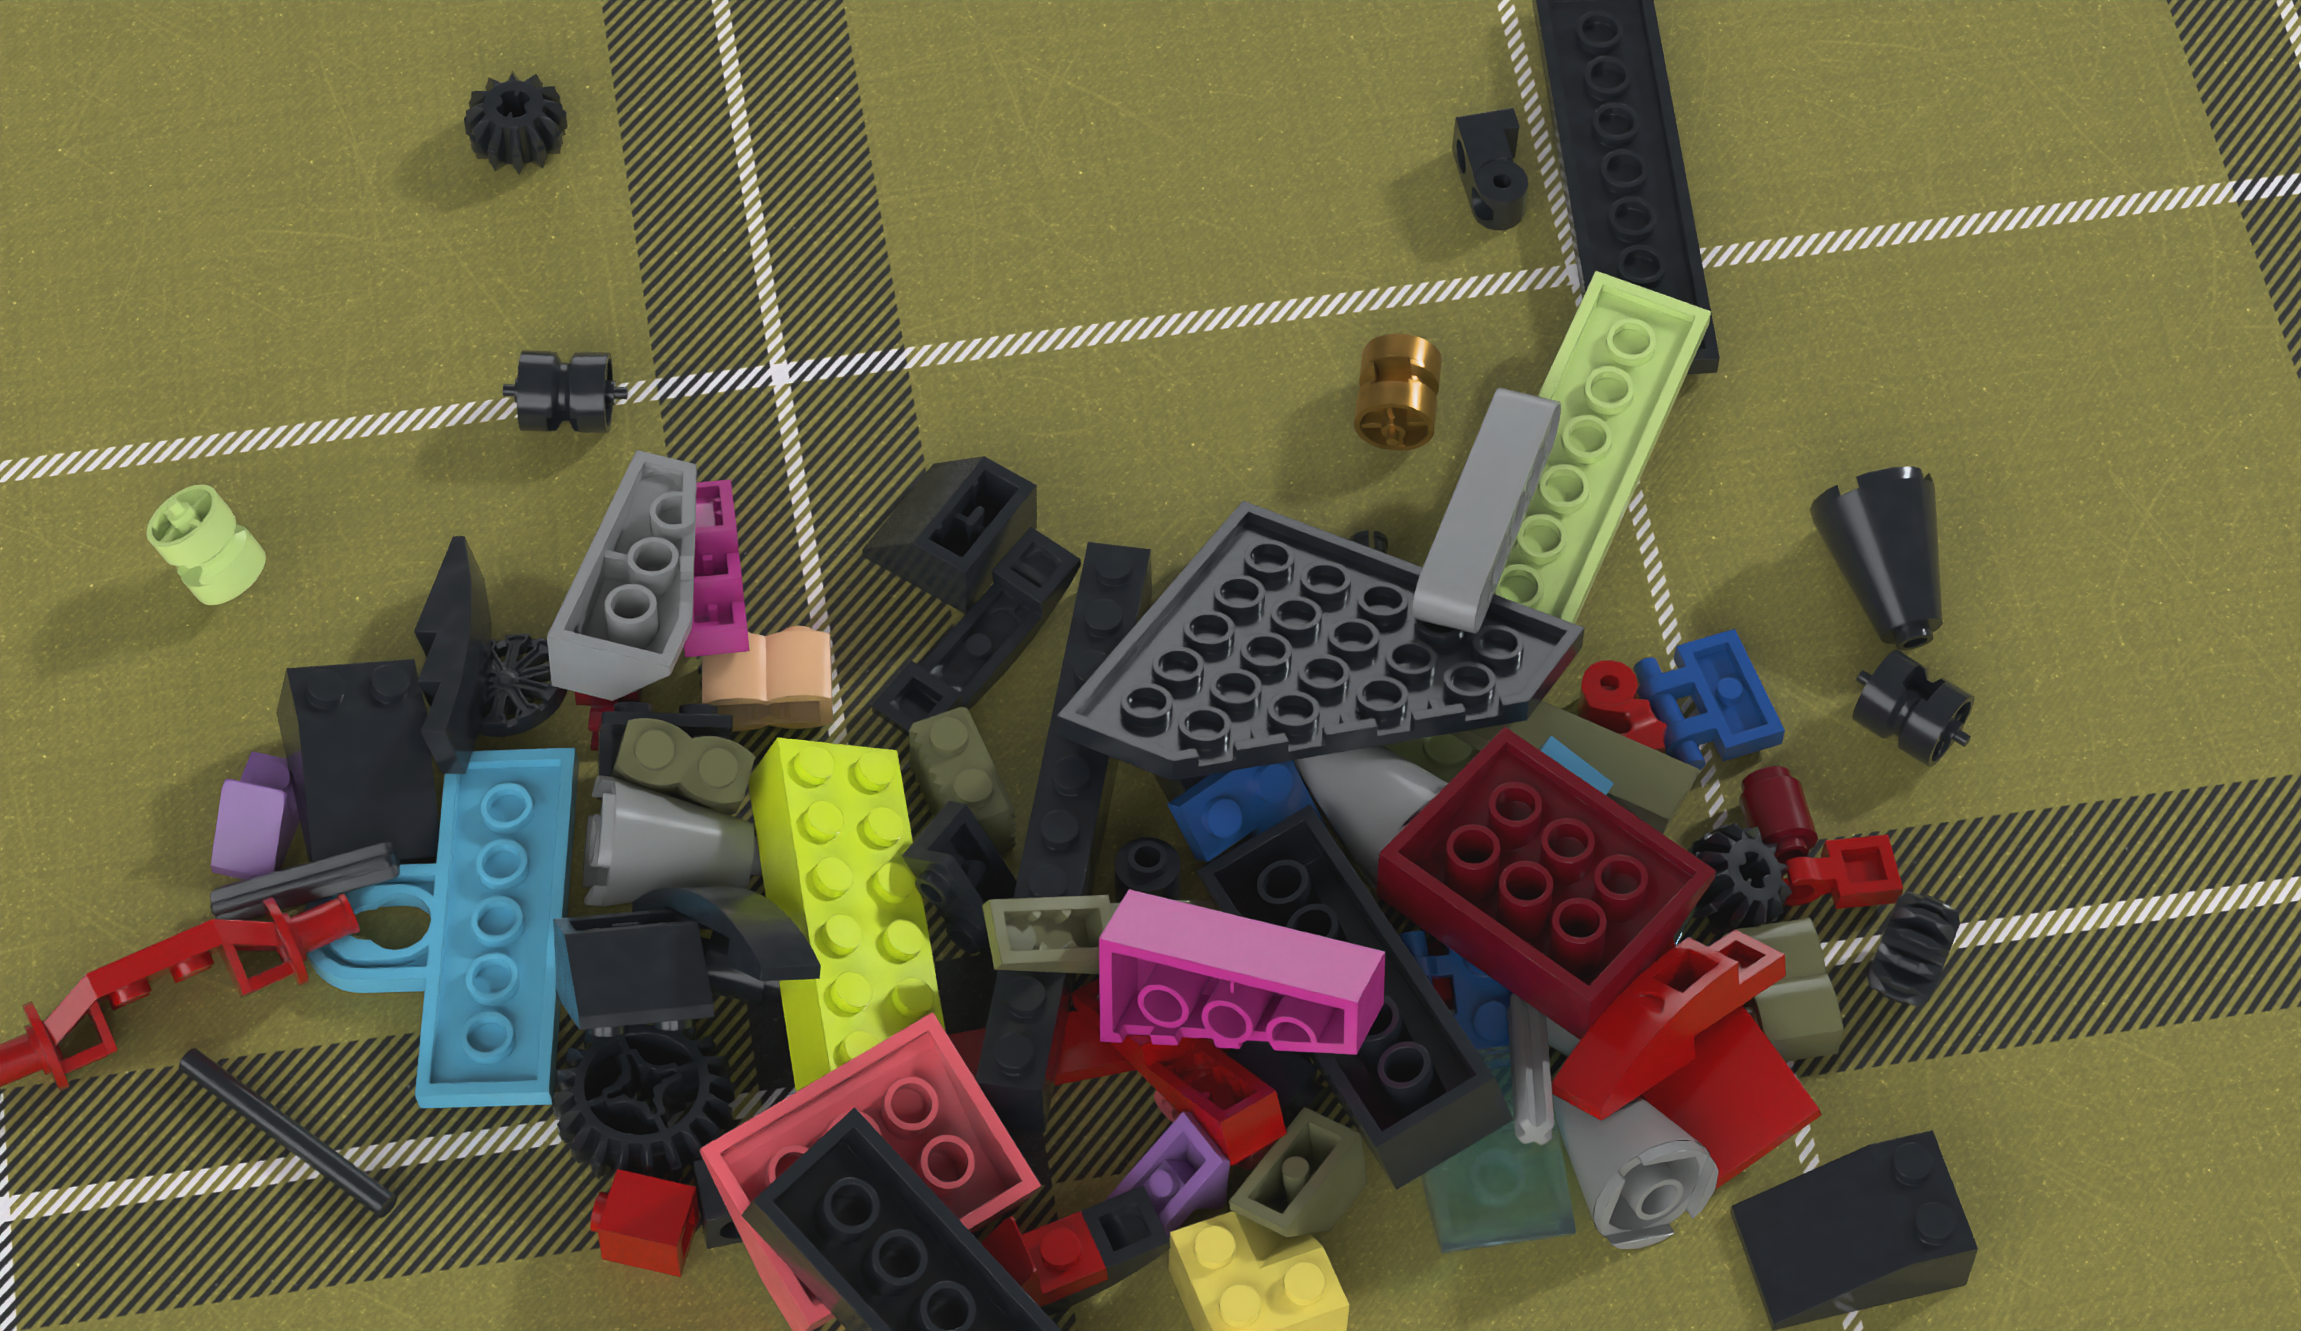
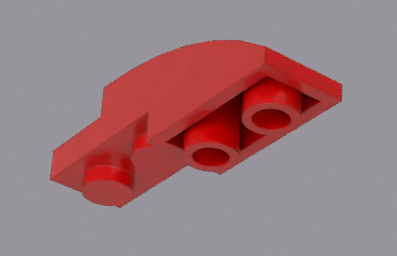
M1736 929L1709 947L1690 937L1686 938L1642 972L1599 1016L1570 1053L1552 1081V1094L1601 1121L1694 1060V1037L1784 978L1786 976L1785 954Z

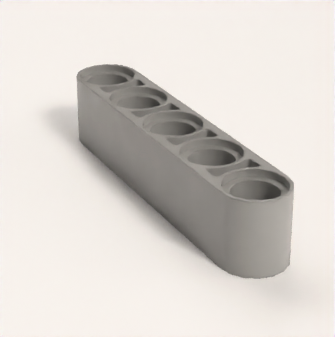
M1500 387L1496 390L1420 573L1412 607V617L1414 619L1475 634L1479 631L1552 450L1560 421V401Z

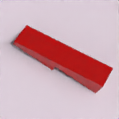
M1098 978L1072 992L1071 996L1074 1007L1100 1032V986ZM1127 1034L1123 1043L1110 1042L1179 1114L1183 1111L1193 1114L1229 1159L1231 1166L1287 1134L1276 1090L1223 1051L1216 1048L1205 1038L1182 1037L1178 1046L1152 1044L1150 1035Z

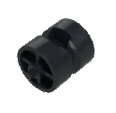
M522 350L515 384H503V396L515 398L518 424L521 431H556L562 421H569L574 431L582 433H609L613 405L616 404V399H628V387H616V381H613V364L610 352H575L569 362L566 363L561 362L557 352Z
M1899 650L1892 651L1872 675L1862 670L1857 676L1856 681L1865 687L1854 708L1853 720L1883 739L1895 734L1898 736V748L1926 766L1932 767L1938 763L1954 742L1963 747L1969 743L1971 736L1962 730L1972 710L1974 696L1945 678L1935 682L1929 681L1928 668Z

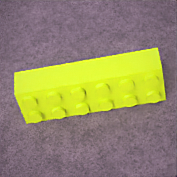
M777 737L749 777L748 785L766 898L782 909L796 924L812 947L821 965L820 979L779 981L794 1083L797 1092L932 1012L944 1030L945 1026L923 898L915 886L917 878L902 857L904 852L913 843L897 750Z

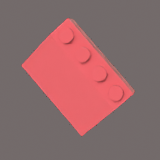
M933 1012L699 1150L762 1282L792 1331H813L835 1318V1316L741 1215L762 1191L854 1107L972 1234L1027 1202L1041 1187V1184Z

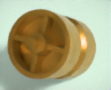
M1398 333L1376 337L1365 345L1362 352L1359 376L1360 389L1357 394L1354 418L1355 431L1365 442L1381 449L1407 451L1419 448L1432 439L1437 411L1436 395L1439 391L1442 365L1441 354L1433 344L1414 335Z

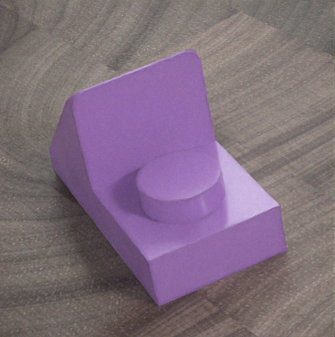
M252 751L240 781L225 779L221 789L210 865L213 873L247 880L281 870L300 821L287 759Z
M1183 1111L1106 1200L1144 1185L1169 1239L1170 1232L1177 1230L1195 1209H1221L1226 1204L1230 1161L1193 1114Z

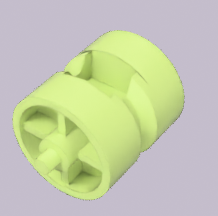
M194 485L175 493L155 511L148 523L146 532L148 541L167 563L177 567V573L180 575L183 583L203 604L219 605L236 598L256 581L264 568L266 560L264 549L244 526L236 525V518L231 509L211 486Z

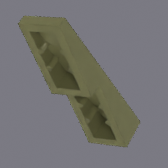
M1544 701L1540 702L1527 721L1451 733V735L1479 751L1504 727H1507L1537 749L1550 736H1553L1614 783L1606 796L1663 835L1690 792L1700 770Z
M1109 895L988 900L982 907L994 970L1099 974V937L1120 903H1110ZM1212 899L1175 900L1214 910Z

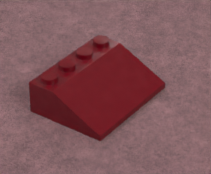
M1504 727L1379 852L1377 897L1581 1040L1613 1000L1642 972L1657 961L1715 879L1716 870L1513 731Z

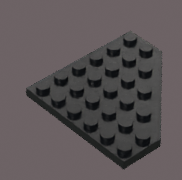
M1242 501L1057 715L1056 735L1174 781L1527 721L1581 650L1584 627L1495 594L1483 623L1476 634L1414 619L1412 617L1413 600L1423 567Z

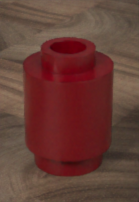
M1782 766L1764 767L1747 775L1741 783L1742 794L1739 797V804L1747 829L1758 827L1763 844L1778 843L1774 854L1778 863L1785 864V861L1788 859L1807 857L1809 851L1816 845L1818 836L1801 782L1792 777L1789 769Z

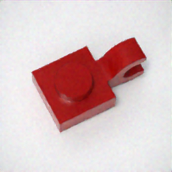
M1888 834L1825 840L1821 858L1796 857L1788 859L1784 864L1790 867L1787 871L1788 877L1781 878L1793 892L1784 902V905L1789 906L1810 903L1827 893L1832 894L1835 909L1894 904L1903 892V885Z

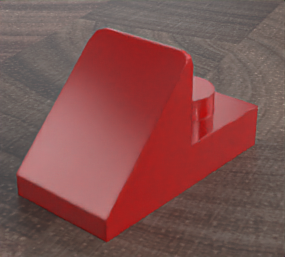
M1081 1211L1022 1235L1012 1216L1005 1219L981 1242L1040 1307L1108 1280L1106 1266Z

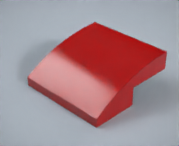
M1743 1005L1694 1037V1060L1641 1094L1644 1100L1709 1151L1719 1171L1715 1190L1822 1115L1806 1089Z

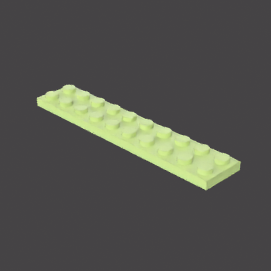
M1595 271L1538 395L1539 397L1560 401L1561 414L1552 450L1495 590V595L1570 623H1576L1709 326L1711 311ZM1451 734L1383 745L1447 783L1480 752Z

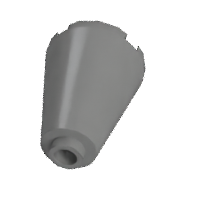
M1383 745L1294 760V764L1304 783L1369 885L1376 890L1379 852L1448 784Z
M597 776L591 797L602 798L601 815H588L583 859V887L591 889L584 898L585 905L604 907L633 903L640 896L662 888L714 886L746 888L750 875H761V862L757 836H754L753 823L614 776Z
M1552 1094L1554 1118L1597 1231L1606 1237L1611 1245L1619 1249H1640L1661 1242L1675 1233L1669 1224L1685 1211L1693 1219L1703 1210L1716 1188L1719 1173L1716 1163L1711 1158L1709 1151L1701 1143L1641 1096H1638L1601 1121Z

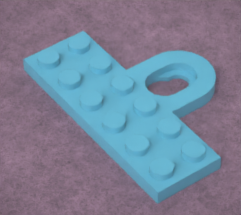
M575 748L473 751L466 774L445 773L437 862L434 864L400 865V875L396 879L344 893L355 915L362 911L376 910L379 907L409 906L420 908L431 917L428 932L419 942L399 950L385 949L375 944L372 940L356 939L349 934L307 953L308 959L316 973L327 983L341 990L355 993L425 991L415 1097L420 1108L552 1105L561 1007L556 989L553 919L567 918L579 770V759ZM338 895L307 903L304 911L333 900Z

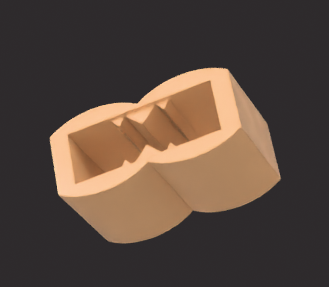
M792 626L784 629L782 632L768 636L748 632L750 651L702 656V704L717 706L718 715H732L733 729L731 732L755 730L768 725L779 728L804 729L833 723L832 657L829 633L815 631L806 626Z

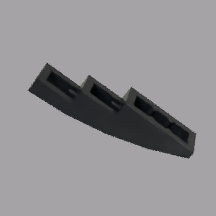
M465 536L452 537L414 630L427 657L418 678V683L430 706L421 733L441 773L466 774L483 720L491 673L492 623L485 579Z

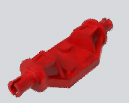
M342 893L333 900L290 918L286 912L282 914L274 898L270 897L262 901L268 922L211 919L86 973L43 1022L32 1001L23 1004L22 1007L29 1022L28 1025L24 1026L26 1033L0 1044V1087L43 1070L45 1075L52 1074L60 1091L68 1088L69 1084L65 1076L66 1074L106 1058L118 1051L99 1006L100 1003L108 1000L113 1011L130 1005L150 995L149 992L152 991L148 983L170 973L174 983L177 984L211 969V965L215 964L211 955L219 952L240 998L292 975L300 986L309 982L304 962L307 961V953L349 934L360 932L359 924L347 897ZM237 952H278L283 964L247 979ZM88 1014L101 1043L64 1059L59 1048L60 1043Z

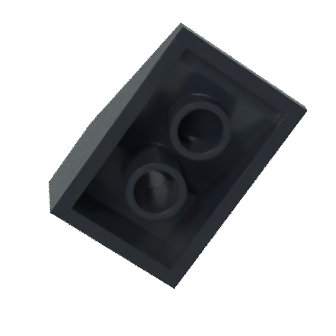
M414 659L286 668L276 714L309 862L381 841L392 843L395 851L398 853L400 865L433 864L437 862L439 823L431 751L421 733L427 717V711L422 690L418 683L419 677Z
M1933 1130L1867 1145L1734 1204L1730 1210L1772 1331L1965 1286L1978 1251L1977 1244Z

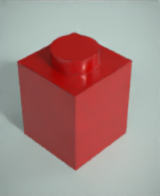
M617 1169L610 1192H599L591 1216L590 1229L592 1232L598 1233L602 1260L681 1277L700 1219L696 1187Z

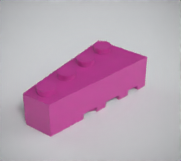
M1129 889L1099 937L1100 1042L1123 1043L1127 1034L1150 1035L1152 1044L1177 1046L1182 1037L1210 1038L1214 1040L1216 1048L1240 1049L1243 1042L1248 1040L1268 1041L1272 1048L1277 1051L1357 1055L1384 1004L1385 951Z

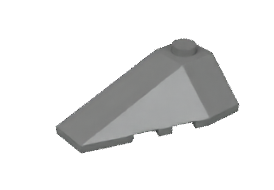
M636 450L548 632L547 645L552 686L614 701L671 675L693 626L696 464Z

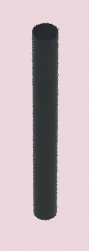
M193 1048L183 1056L179 1063V1070L379 1218L387 1216L397 1202L395 1194L198 1049Z

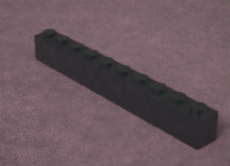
M1088 542L1013 899L1092 896L1119 760L1057 736V715L1149 610L1152 597L1151 549ZM998 970L975 1080L1005 1128L1045 1133L1072 999L1071 993L1074 989L1077 973Z

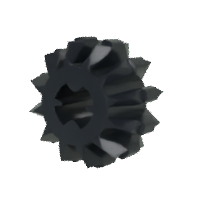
M512 70L506 82L500 83L488 77L487 85L485 86L486 91L471 92L470 109L466 110V117H464L466 135H469L471 148L476 154L477 159L488 158L495 172L505 165L511 164L520 175L524 164L531 162L543 168L547 159L546 154H560L563 144L562 136L566 135L565 129H567L568 123L566 111L563 110L560 96L556 92L555 86L543 87V83L537 74L526 81H520Z
M1736 822L1731 825H1722L1712 832L1697 838L1693 845L1687 848V851L1716 870V875L1696 904L1693 918L1708 917L1712 934L1730 933L1733 929L1775 922L1778 916L1784 913L1782 904L1793 893L1790 887L1781 879L1790 867L1778 863L1774 856L1778 843L1763 844L1758 827L1741 829Z
M1907 891L1898 897L1867 974L1870 988L1883 993L1885 998L1900 1004L1905 1002L1921 1007L1927 1003L1935 989L1960 926L1958 911L1944 905V901L1927 894L1922 896Z

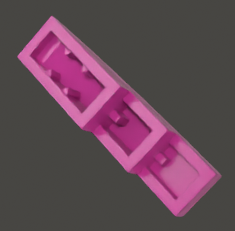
M731 479L698 482L696 490L693 626L684 644L685 657L750 651Z

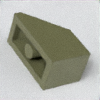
M1304 1107L1286 1129L1287 1134L1276 1141L1229 1200L1230 1210L1287 1238L1330 1231L1367 1184L1361 1133Z

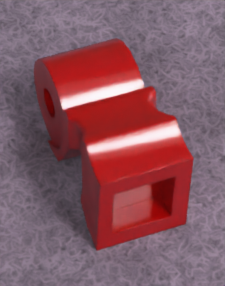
M1601 660L1591 664L1585 670L1582 678L1577 716L1661 753H1665L1664 740L1667 726L1656 719L1648 700L1636 699L1638 683L1632 669L1624 663L1615 660Z

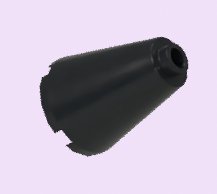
M1914 466L1892 467L1856 476L1859 488L1840 495L1838 485L1827 489L1813 500L1810 507L1813 523L1881 641L1887 644H1896L1898 650H1911L1930 643L1934 639L1933 632L1938 630L1943 624L1935 485L1930 473L1924 478L1921 468Z

